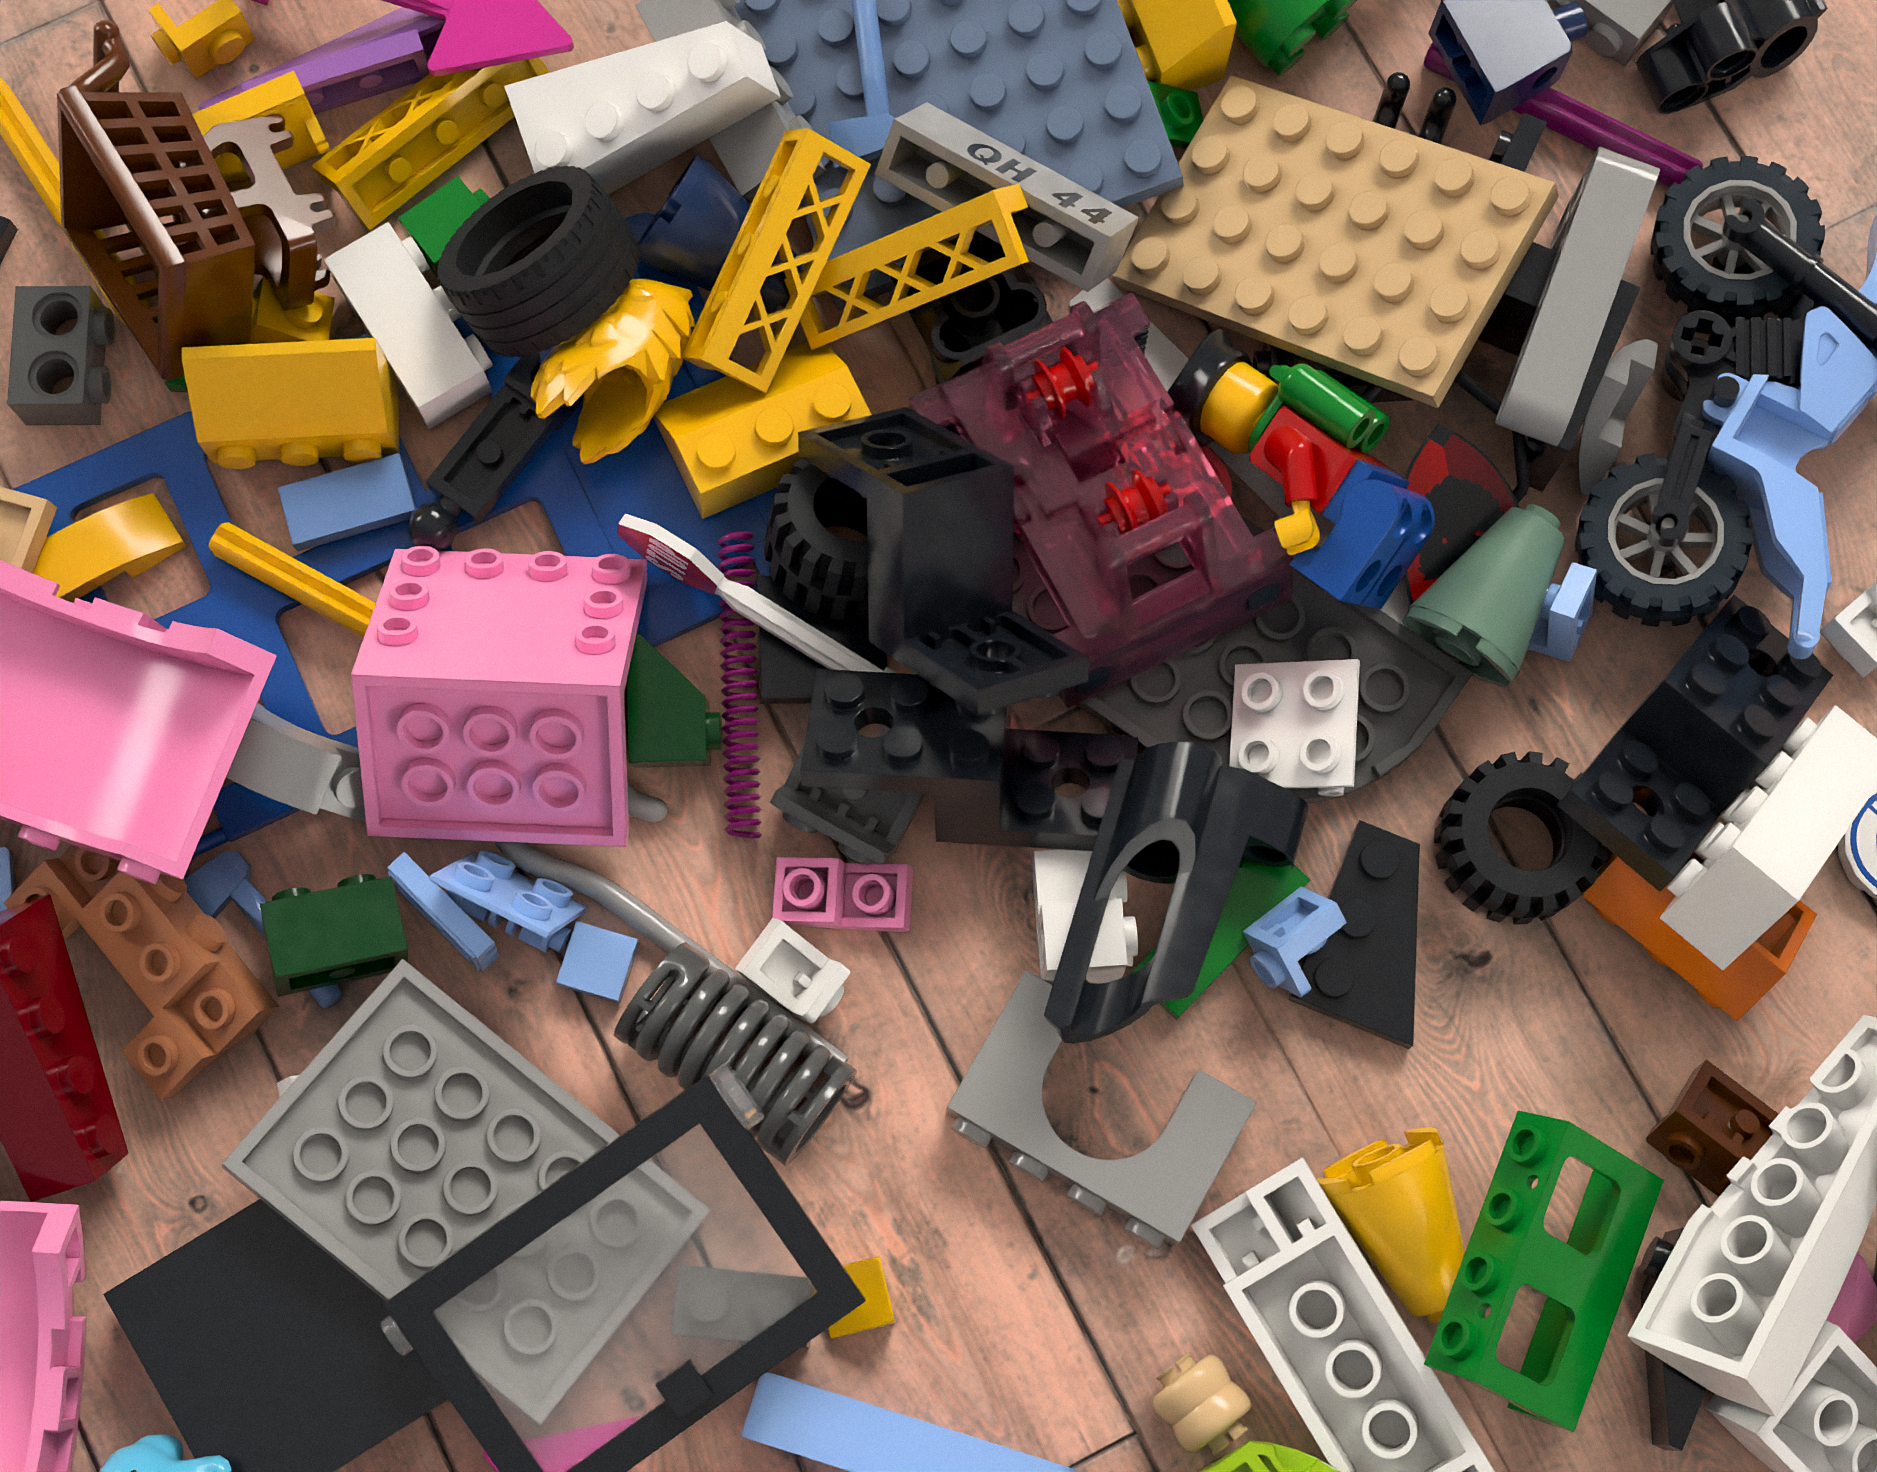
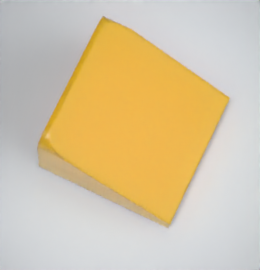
M880 1256L843 1265L866 1297V1301L828 1328L830 1339L895 1324Z

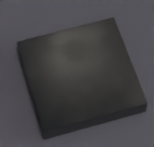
M757 576L755 582L756 592L883 671L887 667L886 653L869 642V619L856 620L854 614H845L844 620L830 619L831 612L819 609L817 614H814L804 609L806 601L801 598L791 601L783 593L785 582L775 583L771 576ZM757 625L760 704L811 703L817 669L828 668Z

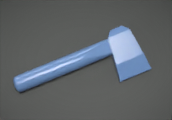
M851 0L867 117L828 123L830 141L867 162L881 157L895 117L891 116L876 0ZM833 162L834 169L836 171L844 169L842 166Z
M223 851L184 879L187 885L186 892L203 913L215 919L233 900L265 939L259 903L267 902V900L250 881L251 865L240 852ZM337 984L308 990L322 1008L332 1007L342 997V990Z

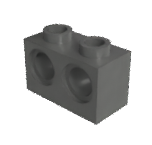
M15 286L7 404L26 426L101 425L102 404H108L111 397V377L108 368L104 366L105 345H112L114 342L115 323L111 309L105 307L91 286ZM70 319H78L75 327L70 332L63 335H55L58 327L63 322ZM65 377H74L71 386L66 391L59 394H51L54 385L59 380Z

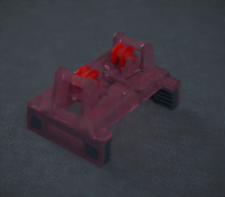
M1133 292L1092 311L1086 301H1081L1071 307L1069 315L1004 346L998 341L988 345L985 348V355L980 365L909 398V409L1014 466L1013 529L1020 538H1023L1025 551L1069 626L1053 636L1089 657L1088 682L1061 689L1059 693L1067 709L1292 599L1293 567L1290 563L1293 557L1282 547L1274 527L1255 537L1252 536L1186 422L1177 411L1173 412L1174 403L1145 357L1144 350L1146 349L1145 345L1147 344L1146 339L1148 338L1150 320ZM1032 430L1034 431L1035 435L1037 436L1038 440L1040 441L1043 447L1050 445L1054 442H1057L1062 452L1064 453L1065 458L1063 457L1062 453L1060 452L1056 444L1043 450L1039 442L1037 441L1036 437L1034 436ZM1179 542L1194 570L1132 600L1127 566L1173 543Z

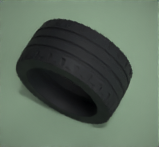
M557 166L544 171H538L524 179L518 180V182L498 192V194L491 197L479 209L474 211L456 230V233L452 235L442 251L439 265H437V278L449 301L478 338L492 351L504 357L530 356L531 354H537L541 351L549 350L551 347L558 346L560 343L569 340L572 336L579 334L583 329L590 326L592 322L600 318L616 302L618 297L623 294L630 280L633 279L639 264L640 248L627 221H625L604 189L589 173L580 167Z

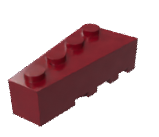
M51 894L0 911V1140L30 1202L95 1182L129 1154Z

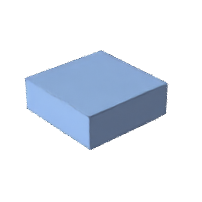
M576 921L556 983L564 988L620 1004L640 944L639 940Z

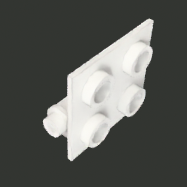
M1360 660L1235 664L1229 767L1248 770L1286 789L1318 788V794L1323 796L1344 795V787H1354Z

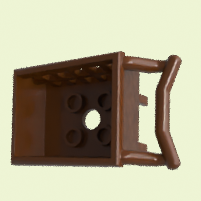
M101 20L93 28V67L74 80L68 87L61 88L57 93L61 228L161 378L170 381L183 377L182 347L241 345L250 342L254 274L263 275L268 280L284 311L312 305L314 291L324 288L330 283V271L327 269L319 270L321 268L322 255L317 253L318 246L315 234L335 225V213L330 209L325 210L327 198L322 193L296 195L293 192L274 156L278 152L291 148L294 140L293 134L285 130V118L280 114L217 124L202 136L182 93L119 92V81L129 69L130 61L120 41L118 25L112 21ZM223 153L235 154L240 159L250 179L225 183L214 159ZM172 215L174 222L161 223L159 217ZM126 224L130 231L98 240L93 232ZM186 242L181 245H175L176 243ZM137 247L144 254L114 263L109 254ZM153 270L157 276L155 279L130 286L124 278ZM158 295V306L146 310L140 300Z

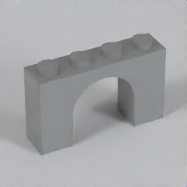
M1026 970L947 1106L946 1114L956 1119L951 1129L982 1148L986 1149L988 1143L992 1140L1013 1152L1009 1163L1038 1181L1043 1182L1049 1173L1071 1187L1066 1196L1092 1213L1101 1216L1105 1207L1128 1219L1129 1221L1124 1230L1143 1243L1155 1249H1159L1163 1241L1172 1246L1177 1245L1183 1238L1257 1102L1199 1069L1189 1082L1158 1139L1144 1151L1119 1160L1095 1159L1075 1151L1064 1143L1051 1127L1044 1110L1042 1098L1044 1075L1063 1042L1057 1030L1044 1017L1052 984Z

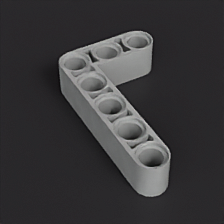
M1598 147L1568 202L1554 235L1550 249L1556 251L1557 254L1495 421L1496 425L1555 447L1560 443L1577 403L1658 179L1660 168L1603 147Z

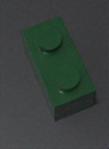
M372 874L354 875L338 882L336 888L312 893L309 888H291L273 895L272 901L259 903L278 997L387 974L402 959L408 963V947L391 876L376 879Z

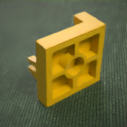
M294 70L192 114L202 136L217 124L280 114L285 118V130L290 131L294 136L291 148L274 154L282 170L331 150ZM223 153L214 159L225 183L250 179L240 159L235 154Z

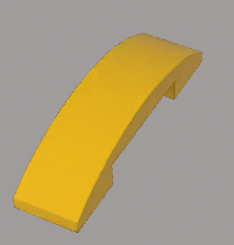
M150 493L94 513L46 537L33 574L58 583L60 587L56 597L74 602L75 598H81L124 571L132 578H135L187 545L154 493Z

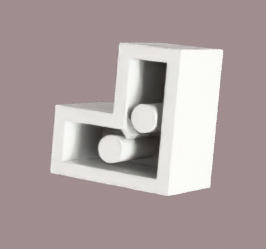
M1058 849L1034 851L1031 866L1040 978L1052 985L1092 851ZM1124 871L1120 873L1110 893L1086 975V980L1089 983L1100 984L1122 978L1126 967L1133 966V956L1138 955L1135 916L1123 917L1122 903L1127 902L1126 872Z

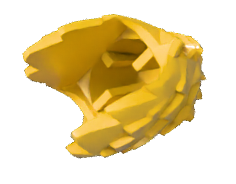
M632 279L628 287L623 291V294L618 297L616 302L600 318L592 322L590 326L583 329L579 334L554 347L541 363L540 369L534 378L530 395L534 402H536L538 418L545 419L564 403L566 407L571 406L584 393L583 408L579 415L572 440V445L580 449V459L583 464L594 463L607 454L617 453L627 447L638 435L645 431L651 418L666 400L671 389L673 377L677 375L683 363L681 356L692 334L691 327L695 326L688 304L693 297L691 290L650 279Z

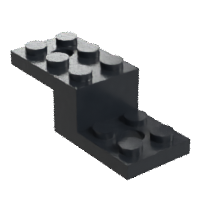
M1733 595L1675 666L1629 715L1559 801L1557 806L1661 892L1678 874L1721 813L1770 764L1830 681L1833 674L1821 665L1813 653L1806 659H1797L1791 656L1787 648L1789 638L1771 625L1764 613L1755 607L1748 606L1736 595ZM1634 803L1642 807L1647 815L1641 812Z
M817 669L800 768L802 786L934 794L936 842L1093 851L1120 759H1136L1138 755V737L1011 729V705H1008L1004 711L997 714H976L939 688L934 687L929 681L918 674ZM869 724H881L890 728L885 735L880 737H866L858 732ZM1073 783L1085 788L1086 792L1078 797L1068 798L1060 796L1054 790L1060 785Z

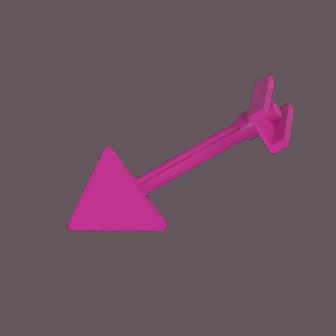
M251 0V1H255V2H258V3L267 5L269 0ZM381 0L446 20L427 64L432 76H441L572 51L574 48L571 36L537 0Z

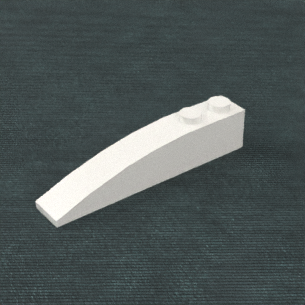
M1868 1015L1861 1017L1810 1077V1081L1814 1086L1800 1103L1792 1109L1786 1106L1769 1125L1773 1134L1754 1157L1749 1160L1743 1156L1728 1173L1727 1177L1731 1184L1710 1208L1702 1204L1688 1220L1627 1335L1633 1343L1714 1394L1774 1417L1778 1416L1837 1299L1877 1203V1018Z

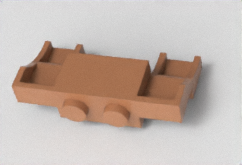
M71 845L60 858L43 860L6 899L4 905L9 909L51 894L64 941L80 926L84 928L154 1016L121 1052L160 1101L175 1097L213 1061L254 1033L280 1006L226 941V932L219 922L203 913L186 892L187 885L184 879L160 874L156 885L150 884L117 871L120 863L118 860Z

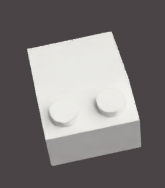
M1825 1321L1777 1417L1716 1394L1705 1406L1748 1451L1773 1472H1877V1367L1839 1326Z

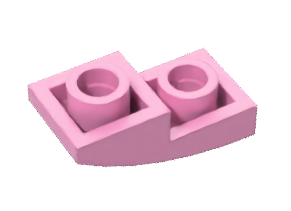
M777 857L772 918L779 919L785 924L798 926L910 932L914 869L908 864L845 863L839 858Z

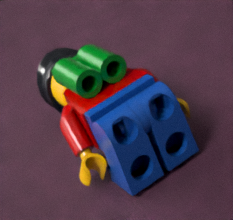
M1218 329L1210 333L1198 345L1167 391L1159 410L1161 420L1163 422L1181 423L1186 430L1189 442L1194 448H1201L1215 441L1235 455L1249 452V461L1283 486L1285 505L1293 508L1294 514L1275 521L1276 532L1282 547L1287 550L1290 556L1297 554L1290 565L1341 602L1382 609L1430 537L1435 525V513L1431 502L1424 495L1406 489L1410 481L1368 453L1385 435L1390 424V417L1326 372L1315 370L1307 364H1297L1293 367L1273 365L1269 370V374L1280 382L1278 386L1252 367V362L1247 353L1233 348L1228 332ZM1310 507L1336 524L1321 547L1316 546L1320 540V532Z

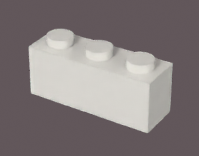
M389 222L323 259L336 285L369 337L376 338L394 376L428 429L433 428L493 392L484 372L493 366L490 358L474 334L464 339L453 322L461 318V315L449 301L441 285L432 290L422 273L430 269L411 236L400 241Z

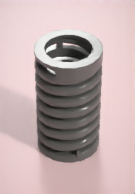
M687 942L678 945L661 961L639 988L620 1017L614 1031V1037L623 1044H628L644 1060L653 1061L658 1059L659 1071L667 1077L678 1076V1084L684 1090L686 1088L689 1089L709 1075L746 1130H749L753 1137H757L759 1146L786 1167L799 1155L830 1116L852 1083L857 1070L848 1063L841 1061L835 1055L831 1058L830 1050L825 1046L819 1045L814 1048L804 1062L776 1092L788 1071L810 1042L808 1033L802 1029H797L790 1034L770 1063L755 1078L765 1060L789 1029L790 1022L782 1014H776L768 1021L746 1053L732 1067L742 1049L769 1015V1005L762 999L754 1000L745 1009L722 1043L711 1053L717 1041L748 1002L750 993L744 985L736 984L730 988L717 1004L730 983V977L724 970L716 969L708 975L691 997L690 994L709 969L710 962L707 957ZM685 1005L678 1018L666 1028L679 1008ZM711 1012V1014L706 1019L705 1023L698 1031V1033L691 1040H689L696 1027ZM821 1071H824L829 1077L817 1090L813 1089L811 1086ZM804 1096L808 1099L798 1110H795Z

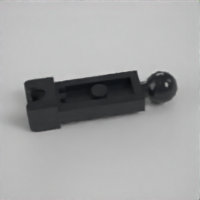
M539 353L522 356L504 377L505 385L501 387L425 481L429 490L440 498L436 503L422 504L412 512L408 521L407 532L415 546H429L437 551L446 549L453 543L457 534L456 518L460 513H463L479 525L554 430L559 431L580 405L583 394L571 406L566 407L564 403L545 419L538 418L536 402H534L530 395L534 378L541 365Z

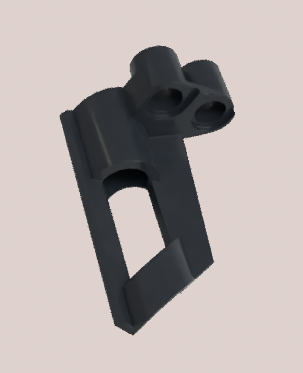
M1675 0L1674 6L1681 24L1674 23L1667 28L1666 32L1668 35L1639 56L1638 60L1634 61L1657 111L1661 114L1674 113L1733 90L1752 75L1755 78H1765L1790 65L1812 42L1818 30L1817 19L1828 8L1824 0Z

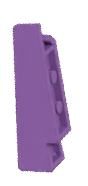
M401 7L203 101L199 105V110L293 70L314 115L417 83L430 73L427 67V56L432 54L446 20Z

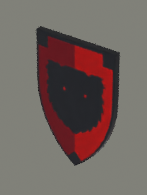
M1439 424L1424 439L1404 476L1405 479L1410 481L1406 489L1424 495L1431 502L1435 513V525L1430 537L1404 574L1409 606L1511 507L1519 508L1511 487L1494 463L1474 444Z

